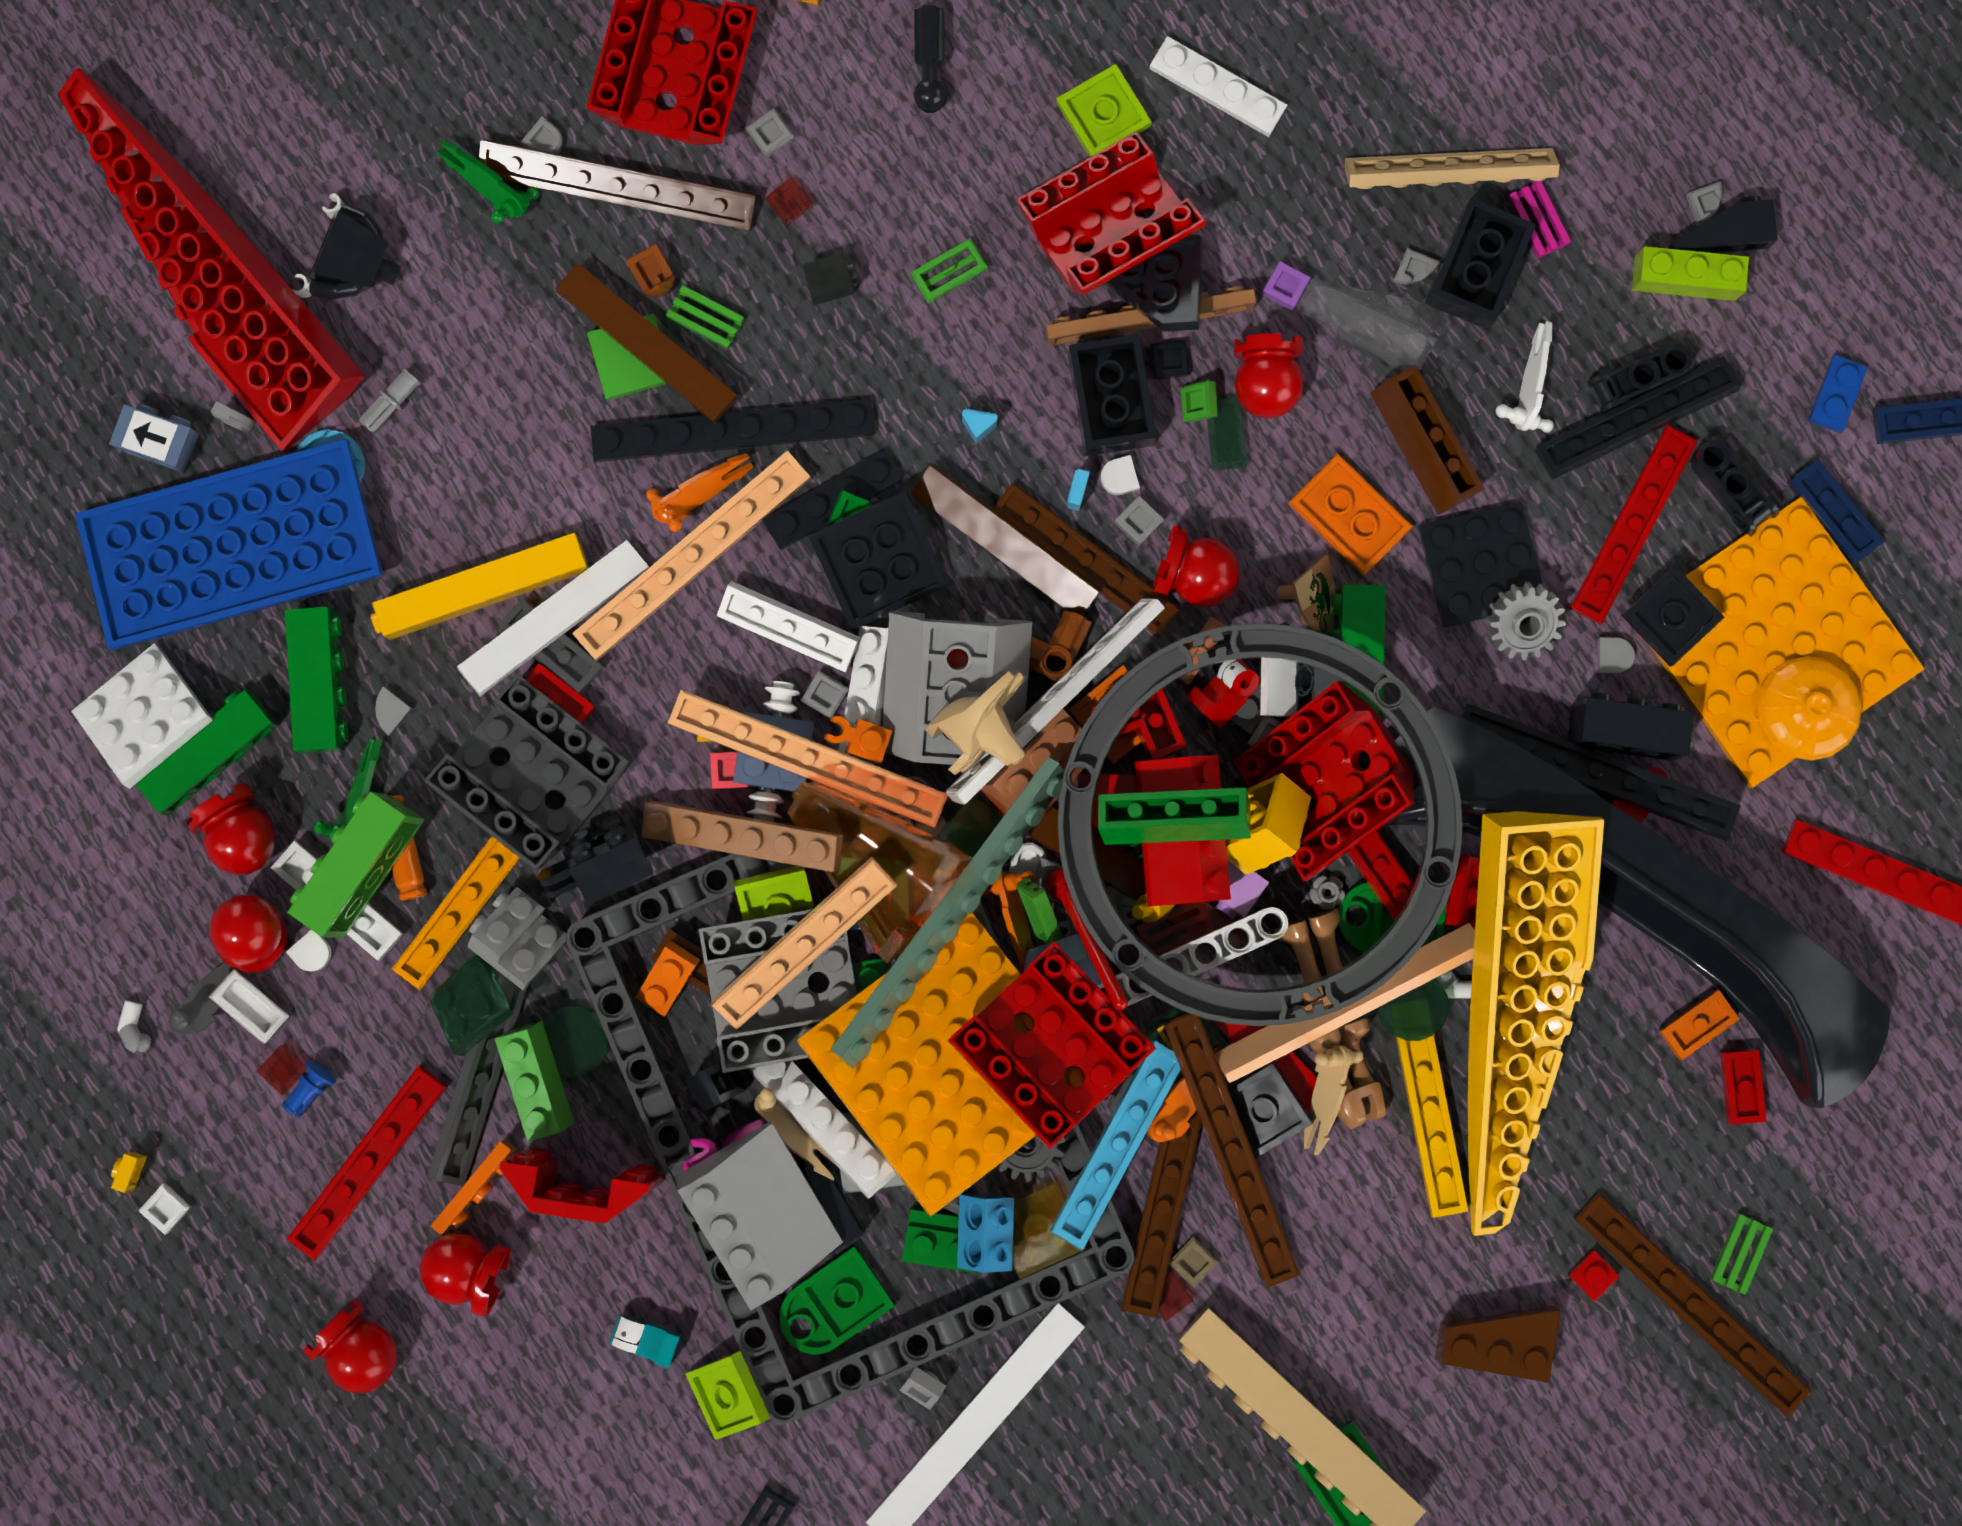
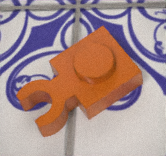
M831 717L830 721L837 723L841 727V733L839 736L825 734L824 739L832 744L846 742L848 743L846 754L877 765L882 763L892 730L862 719H856L854 727H851L844 717Z

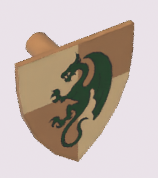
M1325 554L1297 578L1292 585H1280L1277 589V596L1279 599H1296L1302 623L1306 624L1309 630L1332 632L1334 624L1332 596L1335 593V585L1329 556Z

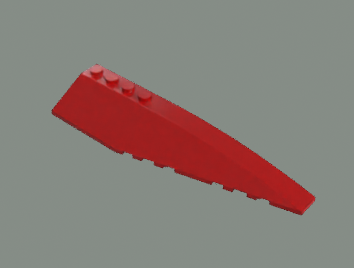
M76 68L58 95L79 134H84L90 145V150L88 151L95 163H100L108 178L105 183L111 194L118 196L123 206L120 211L147 261L154 263L159 275L157 280L162 289L169 291L176 304V307L173 309L179 321L186 320L195 332L189 336L193 347L281 451L288 450L340 406L365 378V374L260 251L194 178L81 68Z

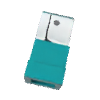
M618 1314L609 1343L624 1351L652 1360L657 1365L669 1368L672 1365L683 1333L647 1320H640L626 1314Z

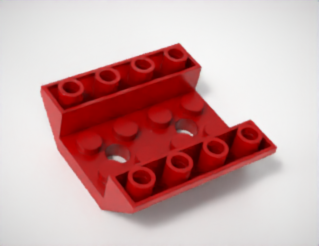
M615 0L586 106L587 110L620 127L691 145L723 143L758 8L723 0L721 9L688 0ZM688 28L694 33L693 40L684 45L677 43L674 39L676 32L679 29ZM667 93L674 95L677 101L672 109L662 110L657 106V100L661 95Z
M1137 131L1016 199L1041 249L1071 291L1080 295L1090 292L1206 225V220L1189 198L1181 201L1158 172L1154 153ZM1150 210L1154 212L1152 216L1145 219L1138 217L1143 211ZM1081 246H1094L1089 252H1077Z
M1341 681L1333 683L1233 760L1249 788L1283 773L1306 793L1309 790H1313L1316 793L1318 802L1314 809L1310 807L1308 809V818L1304 824L1300 839L1301 845L1297 853L1290 857L1304 882L1310 880L1414 804L1413 770L1377 711ZM1363 750L1370 757V765L1367 770H1363L1358 763L1359 754Z
M1055 941L1031 962L1025 972L977 1016L974 1015L947 1040L1049 1150L1157 1049L1121 1010L1114 1008L1111 1000ZM1019 1014L1028 1015L1033 1022L1032 1030L1027 1033L1018 1032L1013 1026V1018ZM1071 1067L1079 1069L1083 1074V1083L1077 1087L1069 1086L1063 1077L1066 1069Z
M530 1147L529 1150L524 1149V1152H518V1154H512L511 1158L500 1161L499 1167L530 1212L603 1224L625 1211L662 1184L665 1178V1174L657 1173L658 1167L636 1164V1166H632V1169L628 1168L627 1171H623L622 1174L612 1178L611 1188L596 1187V1190L585 1192L581 1191L582 1185L578 1183L560 1182V1184H555L559 1158L550 1157L551 1150Z

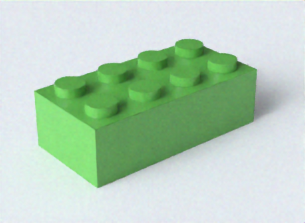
M370 791L368 795L364 794L359 798L353 807L352 812L355 814L347 825H342L332 838L334 845L327 855L320 856L311 869L313 875L306 886L301 885L292 895L290 900L292 906L287 913L319 936L325 938H344L425 821L423 817L391 795Z

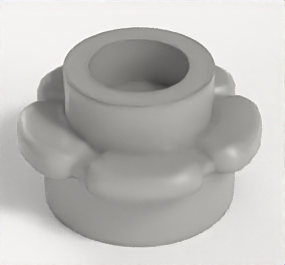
M1326 876L1318 877L1313 882V889L1310 890L1312 902L1318 904L1320 909L1326 911L1334 909L1336 905H1340L1345 897V891L1342 890V882L1334 876L1329 878ZM1326 889L1331 891L1330 896L1324 894Z

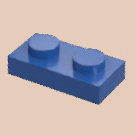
M1834 355L1830 360L1808 421L1842 433L1846 427L1868 367Z

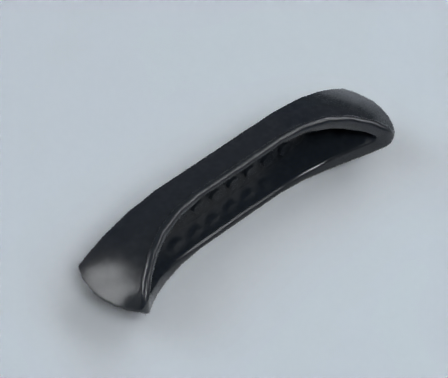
M1435 706L1427 711L1447 747L1456 773L1461 798L1462 832L1481 838L1482 816L1489 813L1518 811L1603 818L1604 829L1598 903L1685 960L1713 983L1749 1021L1781 1067L1799 1100L1806 1106L1824 1108L1851 1094L1867 1079L1881 1056L1888 1036L1891 1011L1857 976L1830 953L1782 917L1572 777L1525 749L1457 715ZM1399 736L1395 742L1413 770L1414 804L1387 824L1426 826L1425 801L1421 781L1413 758L1404 740Z

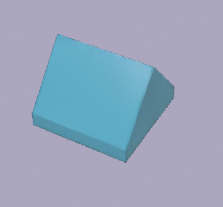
M965 409L962 412V422L975 444L997 427L998 415L996 413Z

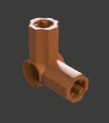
M1064 610L1049 644L1031 636L1029 671L1039 674L1049 683L1055 684L1073 666L1092 626V622L1077 613ZM1052 658H1060L1065 662L1066 666L1059 672H1053L1047 668L1046 664Z

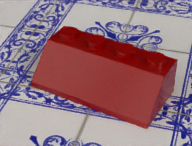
M1218 755L1135 762L1137 793L1221 789ZM1226 840L1142 843L1148 907L1231 899Z

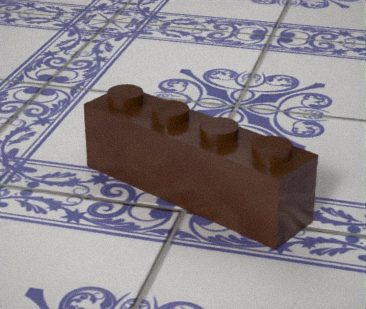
M1416 366L1388 379L1370 393L1438 515L1465 502L1485 489Z

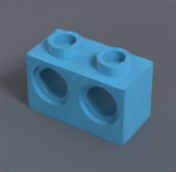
M990 1193L959 1195L958 1268L981 1273L1012 1271L1013 1197Z

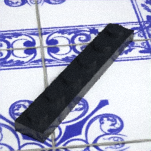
M1723 356L1537 445L1535 452L1553 480L1740 391L1742 384Z

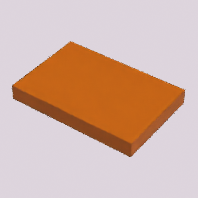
M1338 453L1288 503L1363 577L1413 527Z

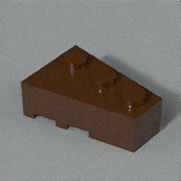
M1545 1306L1498 1315L1442 1322L1439 1327L1435 1359L1444 1365L1549 1383L1560 1310L1554 1306Z

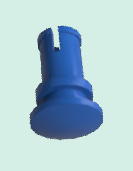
M308 1060L305 1063L308 1072H303L300 1075L299 1084L282 1103L283 1108L291 1115L294 1114L297 1118L303 1115V1112L317 1094L324 1093L326 1090L325 1084L333 1086L337 1082L334 1075L326 1067L312 1060Z

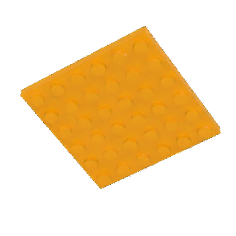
M1802 497L1780 510L1779 515L1775 518H1769L1756 528V533L1752 537L1745 534L1685 575L1725 618L1671 667L1653 650L1749 788H1754L1796 759L1772 745L1761 729L1757 713L1761 686L1770 672L1785 661L1811 656L1833 662L1845 670L1857 686L1862 712L1924 670L1922 664Z
M973 913L967 914L959 925L955 938L944 945L937 955L934 966L928 972H924L916 983L912 996L907 1001L901 1003L893 1014V1020L889 1027L878 1034L871 1044L869 1054L862 1061H858L854 1068L842 1062L832 1052L831 1048L886 974L797 1039V1043L929 1217L940 1211L1036 1136L947 1041L974 1015L977 1016L1021 975ZM1019 1014L1013 1018V1026L1018 1032L1027 1033L1032 1030L1033 1022L1028 1015ZM1071 1067L1064 1071L1063 1077L1069 1086L1077 1087L1083 1083V1074L1079 1069Z

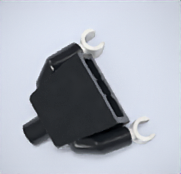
M330 194V199L336 202L337 205L333 209H327L322 206V210L332 220L309 275L315 279L311 280L302 274H296L294 278L304 281V287L299 291L292 290L297 296L302 298L312 295L315 297L338 299L357 296L361 291L368 290L372 285L374 277L393 285L401 266L382 258L388 242L383 239V231L369 212L349 203H344L337 194Z

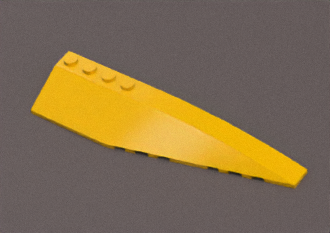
M1518 811L1489 813L1482 816L1468 1054L1469 1197L1471 1231L1474 1236L1494 1234L1511 1221L1520 1193V1189L1517 1187L1522 1172H1526L1530 1161L1527 1154L1532 1139H1537L1541 1126L1538 1123L1542 1108L1546 1109L1563 1056L1560 1049L1564 1037L1570 1034L1572 1028L1571 1014L1575 1002H1580L1584 987L1581 985L1585 970L1590 971L1594 956L1604 819L1601 817ZM1498 1210L1504 1212L1502 1226H1481L1484 1220Z

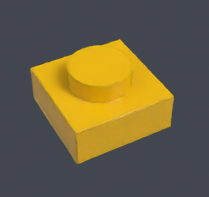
M130 1152L125 1153L123 1157H119L111 1172V1177L114 1178L111 1188L123 1193L134 1191L147 1156Z

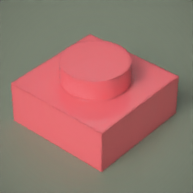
M737 752L710 753L712 789L748 787L745 784L733 783Z

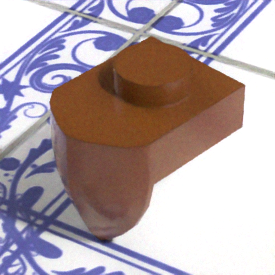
M657 243L626 260L639 286L647 296H666L675 283L676 276Z

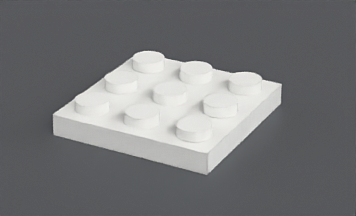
M155 643L71 711L117 778L129 789L213 721L169 658Z

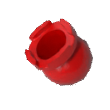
M1273 333L1248 335L1244 344L1238 339L1233 341L1234 357L1243 361L1237 369L1234 387L1237 400L1245 411L1255 417L1272 419L1284 416L1296 406L1302 396L1304 378L1301 367L1294 359L1303 355V337L1294 335L1292 336L1293 342L1281 341V334Z
M1174 525L1167 540L1170 542L1166 559L1161 558L1152 593L1166 597L1169 590L1175 588L1181 599L1193 606L1212 607L1224 602L1234 594L1239 584V560L1230 546L1215 538L1200 537L1190 541L1187 538L1188 529Z
M241 783L232 786L234 794L222 800L216 794L201 803L189 813L191 818L185 820L193 834L205 833L203 846L208 859L220 870L233 875H248L264 867L274 854L277 840L272 821L262 810L250 807L256 795L249 784Z
M236 895L222 902L214 912L209 924V938L221 960L231 968L245 974L260 973L273 967L288 945V930L277 908L267 899L256 895Z
M450 1233L437 1237L424 1250L419 1264L421 1282L428 1295L438 1301L451 1305H460L470 1301L471 1313L485 1317L492 1311L501 1289L494 1286L500 1269L508 1270L512 1249L496 1244L492 1250L487 1251L480 1240L466 1233Z
M355 1298L349 1304L352 1311L349 1314L344 1309L339 1312L316 1335L315 1341L318 1345L313 1348L308 1344L302 1352L311 1361H314L318 1356L324 1358L326 1373L335 1385L346 1392L362 1394L375 1391L387 1383L395 1371L398 1353L396 1342L386 1328L376 1322L362 1320V1316L359 1315L366 1308Z

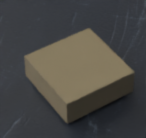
M1193 1236L1169 1260V1264L1193 1288L1219 1263Z

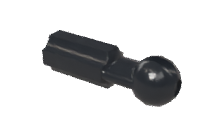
M928 5L914 9L915 64L922 67V80L916 85L913 95L919 109L926 113H935L945 105L947 100L945 86L938 80V67L945 64L944 8Z

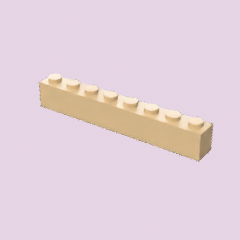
M1208 1306L1202 1310L1178 1337L1179 1341L1183 1344L1179 1350L1193 1364L1200 1360L1210 1369L1206 1376L1221 1390L1227 1385L1237 1395L1233 1401L1248 1415L1254 1410L1263 1419L1260 1426L1275 1440L1282 1436L1291 1445L1287 1451L1301 1465H1304L1306 1461L1312 1464L1318 1470L1314 1474L1315 1478L1329 1491L1335 1486L1342 1492L1345 1497L1341 1502L1356 1516L1363 1512L1372 1520L1369 1526H1414L1424 1515L1426 1510Z

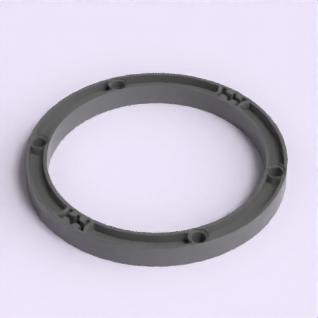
M1276 624L1231 625L1200 632L1158 650L1124 675L1098 703L1084 724L1073 746L1064 772L1058 810L1059 852L1065 880L1073 903L1084 925L1102 951L1137 985L1158 999L1182 1011L1206 1019L1237 1025H1286L1312 1020L1336 1012L1361 1000L1399 972L1421 948L1434 929L1448 901L1456 877L1462 839L1461 798L1450 755L1435 723L1406 685L1381 663L1343 641L1312 630ZM1232 632L1230 645L1233 654L1226 655L1227 647L1225 646L1216 649V656L1209 658L1207 652L1196 654L1200 663L1193 664L1192 655L1184 647L1185 644L1194 642V648L1202 647L1205 645V638L1211 637L1213 642H1220L1224 640L1223 633ZM1272 658L1298 662L1321 669L1359 690L1383 712L1404 740L1417 769L1425 801L1426 834L1421 867L1414 887L1393 924L1375 944L1343 968L1322 978L1284 988L1246 989L1216 984L1195 977L1157 955L1140 940L1116 909L1102 879L1094 847L1093 809L1098 780L1105 759L1126 723L1144 703L1173 681L1209 665L1235 659ZM1385 683H1392L1399 689L1398 700L1390 705L1385 704L1379 698V689ZM1077 767H1084L1091 774V781L1085 788H1079L1072 782L1071 775ZM1435 862L1445 863L1448 868L1446 878L1440 882L1430 880L1428 876L1430 865ZM1125 944L1136 946L1140 954L1139 959L1134 963L1124 962L1119 955L1121 946ZM1324 986L1326 996L1332 1004L1324 1006L1323 999L1312 1003L1313 1009L1306 1011L1303 1005L1292 1007L1294 1014L1286 1016L1287 1003L1284 996L1290 995V1002L1293 1004L1302 1000L1301 994L1308 993L1310 998L1322 996L1318 987Z

